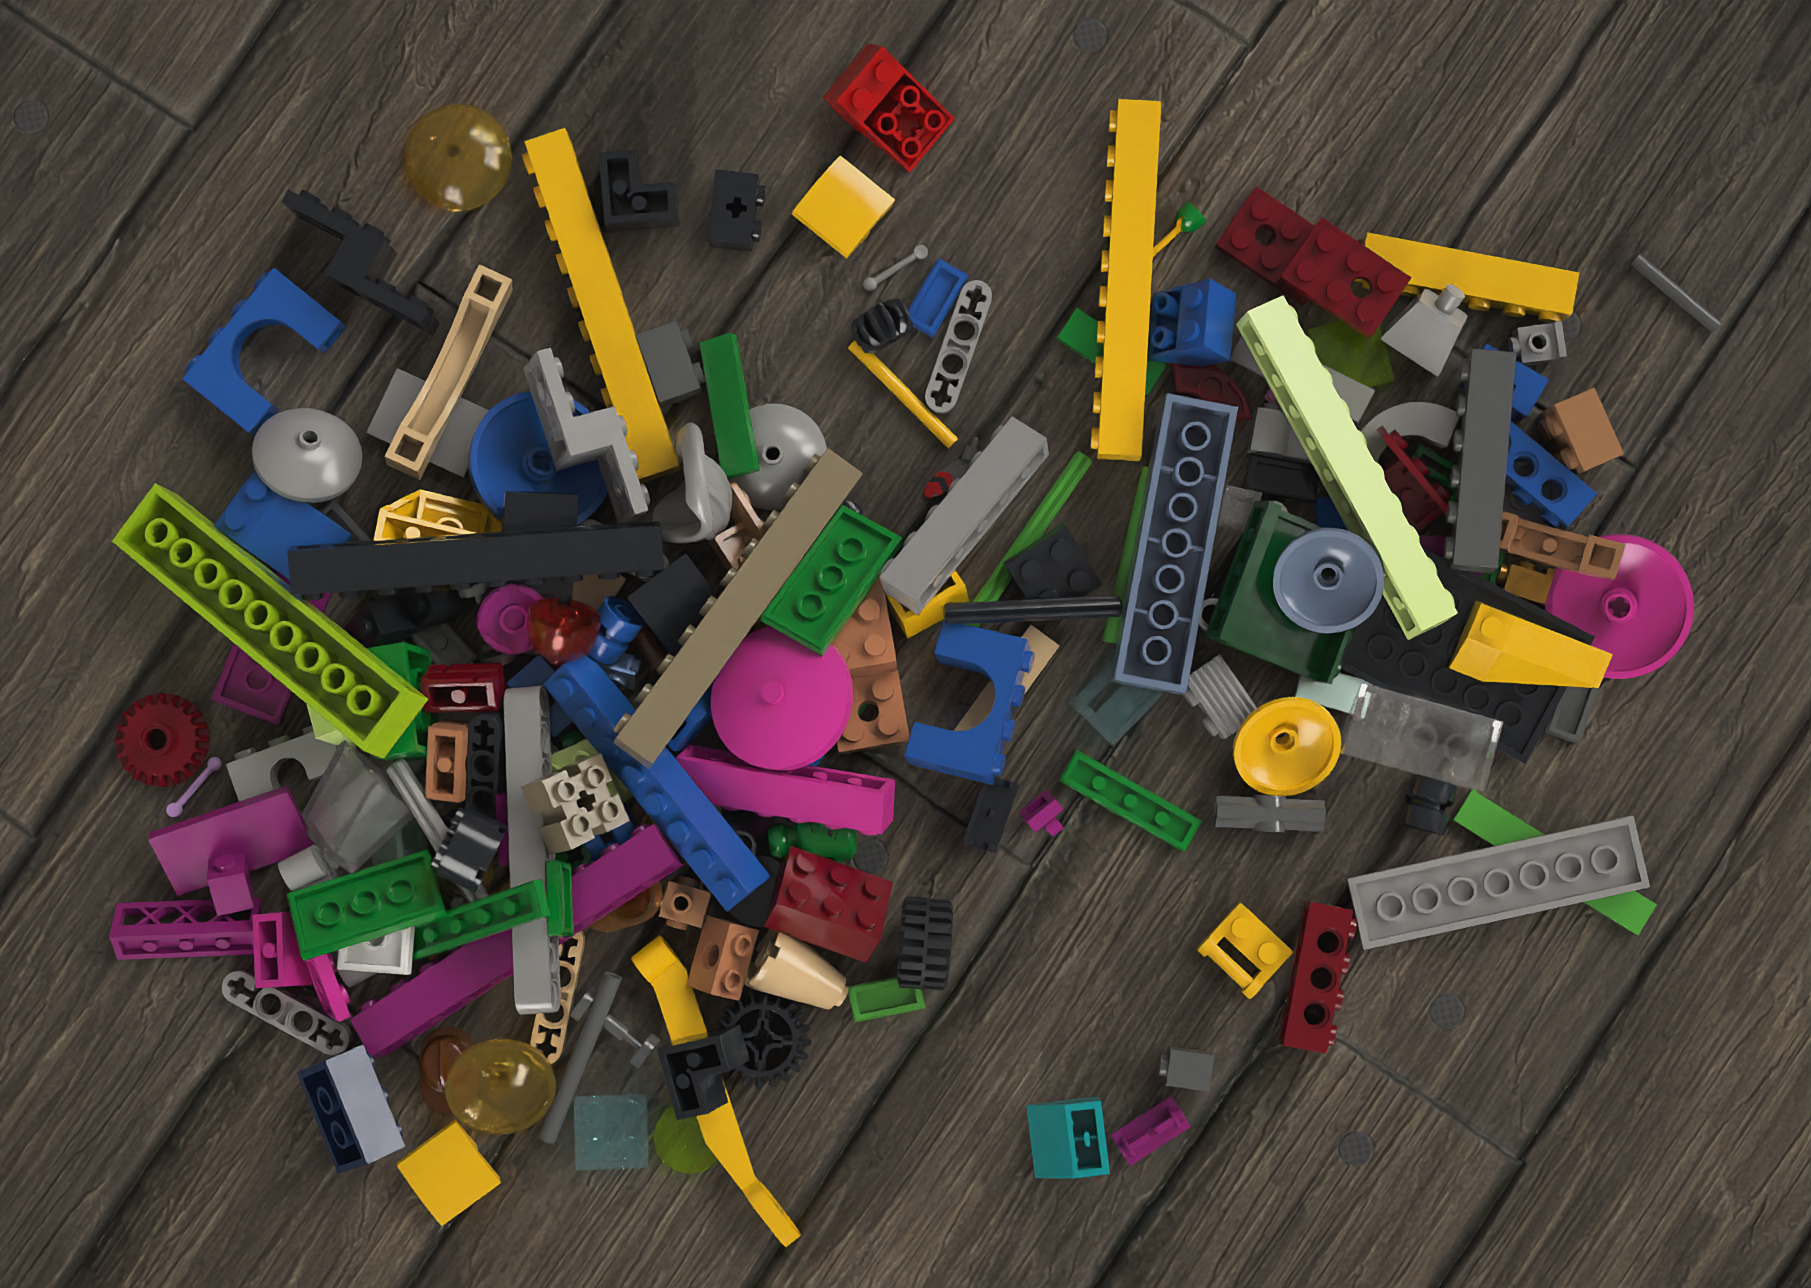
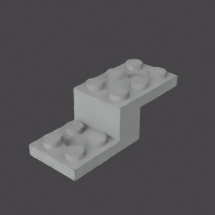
M551 348L537 351L523 369L556 471L597 460L617 523H634L648 511L647 505L650 504V498L644 484L640 485L636 473L639 468L636 454L632 449H628L625 439L627 427L622 415H617L615 406L573 417L572 413L575 412V405L570 392H565L561 378L564 377V372L560 359L553 356Z

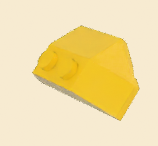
M420 489L390 505L380 508L373 540L501 532L502 522L496 519L483 504Z

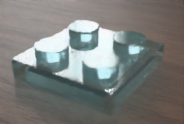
M648 1093L574 1096L575 1170L649 1168Z

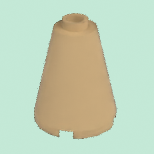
M772 929L765 933L756 948V951L759 953L755 963L750 961L744 982L745 985L754 990L830 1010L834 1005L839 1007L843 1003L849 990L845 986L846 978L808 943Z

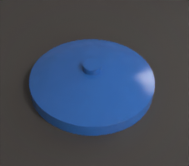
M531 391L512 395L495 405L481 420L472 436L468 453V469L471 483L480 502L500 522H502L504 491L577 494V525L591 516L607 495V489L597 460L556 471ZM573 399L575 405V412L572 413L573 417L591 413L582 404Z

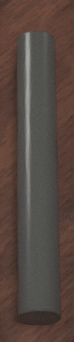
M1640 253L1630 263L1631 266L1711 333L1721 325L1722 322Z

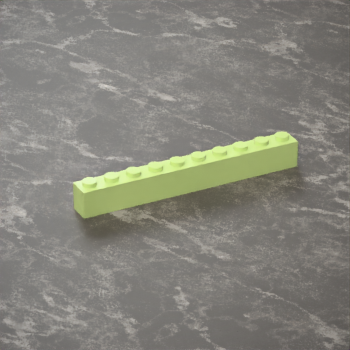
M1283 295L1247 311L1236 325L1348 531L1363 538L1377 553L1384 572L1383 595L1407 639L1410 640L1458 614L1451 593L1444 589L1437 576L1434 562L1426 556L1419 543L1417 531L1413 526L1409 525L1405 518L1399 498L1388 487L1384 479L1382 467L1371 456L1367 448L1365 436L1354 425L1350 417L1348 405L1343 399H1340L1332 385L1333 381L1329 371L1321 365L1315 354V346L1312 340L1304 334L1298 323V315L1295 309L1287 303Z

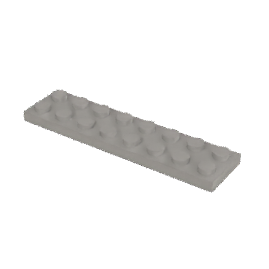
M1626 816L1346 878L1355 918H1357V927L1363 950L1650 887L1634 816Z

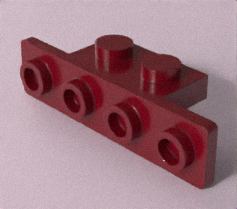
M1381 425L1377 429L1378 433L1397 455L1382 467L1384 479L1391 492L1399 498L1402 512L1409 525L1419 532L1441 513L1444 512L1447 515V502L1452 497L1439 482L1434 486L1425 476L1430 471L1418 456L1411 460L1404 452L1408 444L1395 429L1389 433Z

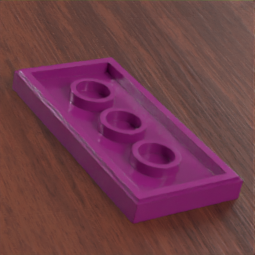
M269 568L290 586V580L275 569ZM324 593V598L308 601L325 614L333 593ZM233 643L211 700L281 726L293 692Z
M288 786L150 832L148 840L177 896L209 886L207 881L208 860L216 859L221 855L245 853L249 871L284 860L315 845Z

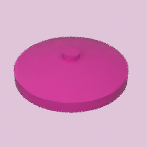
M1629 534L1603 535L1600 537L1626 544L1615 580L1556 568L1545 602V611L1595 636L1591 646L1613 654L1605 672V678H1634L1663 666L1682 647L1693 621V592L1688 576L1681 564L1669 551L1649 539Z
M771 626L759 629L744 637L715 677L711 691L712 718L723 743L733 754L745 762L771 771L798 769L815 762L826 754L836 744L845 730L853 704L851 674L843 656L833 644L821 656Z

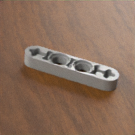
M970 281L963 286L925 394L926 406L934 414H948L957 403L991 305L992 292L990 287L983 281ZM975 289L982 290L981 297L986 299L985 303H977L974 315H981L980 320H977L970 314H959L961 308L968 312L970 298L966 294H973ZM965 321L972 324L975 334L971 339L964 341L955 336L954 328L959 322ZM949 355H957L963 362V368L956 374L947 373L942 366L944 358ZM937 375L947 381L958 382L957 387L949 383L947 397L951 401L950 403L944 402L941 407H937L935 399L931 397L932 393L938 394L943 384V381H936Z
M239 970L228 974L224 978L222 993L229 1002L317 1050L332 1056L347 1051L351 1046L353 1040L352 1032L345 1023L332 1019L323 1011L279 987L263 988L256 995L253 1005L249 1003L253 998L250 994L243 992L236 996L234 994L236 988L231 985L232 981H239L244 978L246 980L244 986L251 991H257L258 988H255V974ZM267 994H275L281 1001L280 1010L276 1014H268L262 1007L263 998ZM306 1011L311 1015L313 1024L308 1031H299L295 1027L294 1017L297 1012ZM321 1020L326 1022L321 1028L326 1032L333 1033L337 1029L341 1031L339 1038L343 1040V1045L337 1044L333 1048L330 1047L329 1037L323 1034L317 1035V1040L312 1038V1035L320 1028Z

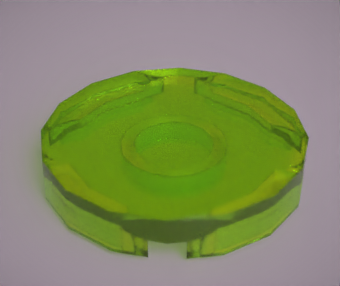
M673 1105L664 1111L656 1123L654 1133L656 1152L664 1164L677 1172L687 1174L702 1172L714 1165L718 1159L705 1143L697 1117L677 1120Z

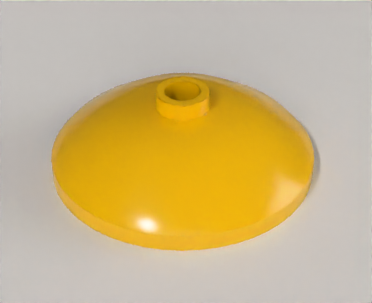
M1300 697L1279 698L1261 705L1243 721L1234 739L1233 758L1240 776L1253 789L1272 796L1296 795L1315 787L1330 774L1339 758L1341 735L1333 716L1322 705ZM1286 732L1284 737L1276 738L1279 734Z

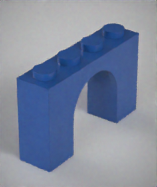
M275 268L270 273H263L254 284L255 291L247 301L243 299L234 307L231 312L232 319L224 328H218L208 340L209 347L201 356L196 355L191 359L185 368L187 373L182 378L254 436L262 424L276 415L279 409L253 389L241 373L239 357L245 340L259 328L268 325H282L295 330L323 354H326L347 328L339 319Z
M943 621L934 652L938 662L974 671L987 677L994 685V705L987 718L969 730L951 731L914 722L904 757L913 766L993 785L995 776H1001L1004 769L1006 755L1002 754L1005 741L1010 742L1013 737L1015 720L1011 719L1015 706L1020 707L1025 693V686L1021 685L1025 672L1030 673L1035 654L1031 651L1029 642L1025 638L965 624L948 625Z

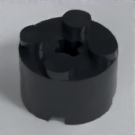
M459 807L446 834L452 840L449 842L443 839L430 868L437 870L436 875L476 893L508 826L469 807L467 809Z

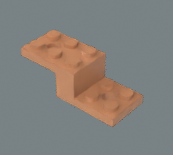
M879 576L832 642L847 663L853 684V704L850 718L845 730L837 741L839 755L906 744L910 738L886 597ZM865 703L873 704L879 710L878 717L871 722L863 721L858 716L859 708Z

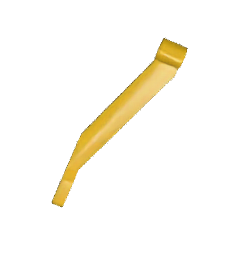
M658 935L635 953L631 960L645 979L654 987L671 1041L705 1033L707 1029L693 987L687 986L689 977L687 969L670 945L661 935ZM723 1080L728 1103L709 1114L696 1116L704 1141L771 1231L787 1247L798 1239L801 1233L769 1190L755 1176Z

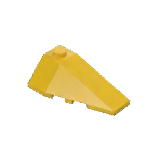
M1475 601L1448 668L1483 682L1599 688L1613 654Z

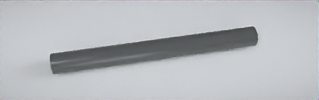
M605 972L539 1132L538 1137L542 1141L555 1143L622 981V977L615 973Z

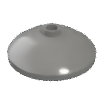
M764 404L750 409L760 471L730 479L729 483L736 482L739 488L747 493L751 506L767 511H780L787 505V502L782 498L794 481L801 485L808 476L803 469L813 455L816 453L822 457L827 447L819 427L804 412L788 405ZM770 448H776L779 450L780 455L776 460H769L766 457L767 451Z
M295 408L280 412L262 424L254 437L252 461L260 479L277 494L299 502H322L340 496L355 483L361 470L362 449L356 434L338 417L317 409ZM305 440H312L314 443H308Z

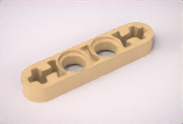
M583 931L572 937L578 940V944L571 946L568 957H575V964L567 960H559V965L566 967L571 973L570 983L565 987H560V1004L564 1009L563 1018L559 1022H550L546 1019L544 1013H538L535 1017L530 1042V1054L537 1063L542 1065H550L556 1062L562 1056L565 1048L571 1017L570 1013L572 1012L585 947ZM563 943L559 945L560 956L563 955L564 951ZM541 1025L549 1029L561 1028L560 1035L557 1033L552 1034L551 1045L556 1047V1052H551L548 1058L543 1057L541 1049H537V1045L545 1042L547 1031L540 1032Z

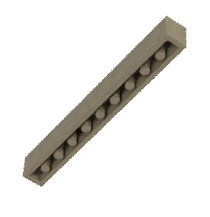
M827 448L822 457L816 453L813 455L803 469L808 474L801 485L794 481L782 498L787 502V505L781 513L773 510L762 525V528L767 532L760 542L755 538L751 540L741 554L746 559L741 568L737 570L732 566L720 583L725 588L718 599L712 595L699 611V614L704 616L703 620L697 628L691 624L688 626L678 640V643L683 647L676 657L671 654L666 656L656 672L662 675L654 687L649 683L644 686L634 700L640 704L638 709L632 716L625 712L613 729V731L619 734L613 743L648 769L655 762L862 476V472L829 448Z

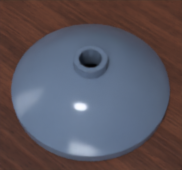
M1319 528L1301 534L1283 549L1275 564L1273 589L1280 608L1294 623L1314 632L1337 633L1356 627L1374 612L1383 594L1384 572L1377 553L1363 538L1339 528ZM1332 568L1335 573L1331 576H1325L1322 574V570Z

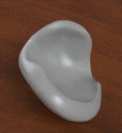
M689 422L684 424L678 431L675 454L683 459L685 479L676 490L666 495L657 503L651 517V521H660L662 541L670 543L712 541L728 525L732 508V489L723 469L714 460L705 455L703 436L699 426Z

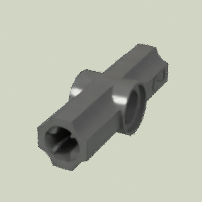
M1221 795L1215 796L1213 819L1214 827L1252 828V831L1285 832V830L1318 832L1324 831L1326 809L1325 801L1286 799V796L1254 795V798Z

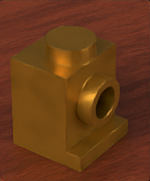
M1518 560L1515 565L1501 563L1496 584L1498 587L1535 606L1545 605L1555 570L1546 568L1540 570L1539 573L1536 572L1538 566Z

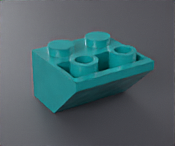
M1098 1096L1026 1105L1035 1178L1074 1179L1110 1174L1102 1105Z

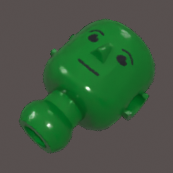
M810 821L807 823H796V825L792 826L774 823L768 827L770 853L774 857L786 856L791 846L838 863L851 860L857 853L855 829H830L825 827L824 824Z

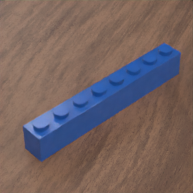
M586 652L563 664L543 684L595 750L602 754L604 761L727 912L771 877L666 747L648 769L613 743L619 735L613 731L625 712L632 716L636 710L593 657Z

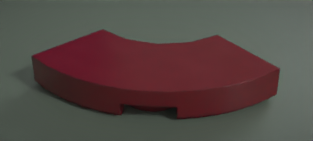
M1170 363L1175 394L1189 395L1199 400L1238 407L1236 422L1251 420V411L1246 397L1238 384L1213 364L1200 367Z

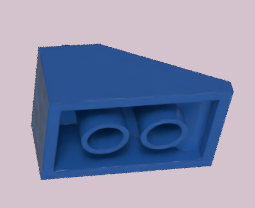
M255 470L214 524L215 527L289 580L287 551L291 546L349 542L353 537L351 533L310 503L291 500L271 490L260 479Z

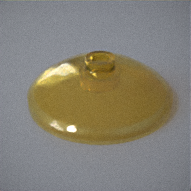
M446 105L429 112L413 127L405 145L404 163L411 184L426 201L446 210H470L487 203L502 189L511 169V147L503 128L490 114L470 105ZM451 147H459L460 153L458 156H448V151Z
M511 1039L487 1040L466 1049L452 1063L445 1083L447 1103L453 1114L463 1124L474 1130L496 1135L516 1133L536 1124L549 1111L556 1093L555 1074L548 1059L533 1046ZM496 1072H506L505 1074L501 1075L496 1074Z

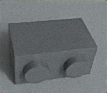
M674 321L636 335L662 407L702 394L700 384L706 382L700 363L692 364L688 350L694 349L687 328L680 330L678 322Z

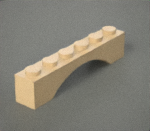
M480 264L478 265L462 298L456 317L437 360L385 454L388 466L418 480L421 479L513 291L512 279Z

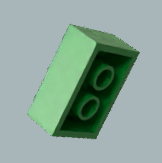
M405 642L367 648L422 693L421 679L429 666L432 665L431 650ZM423 706L383 759L375 755L374 758L392 762L404 759L407 763L426 760L428 727L439 722L438 713H425Z

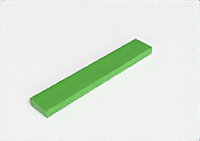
M1469 790L1451 819L1492 846L1544 835L1474 790ZM1636 891L1583 902L1635 935L1640 934L1657 904Z

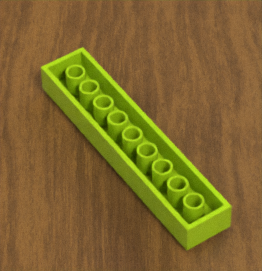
M155 483L112 540L114 544L364 752L384 759L427 702V697L308 600H302L301 595H291V586L237 542L215 527L210 520L178 494Z

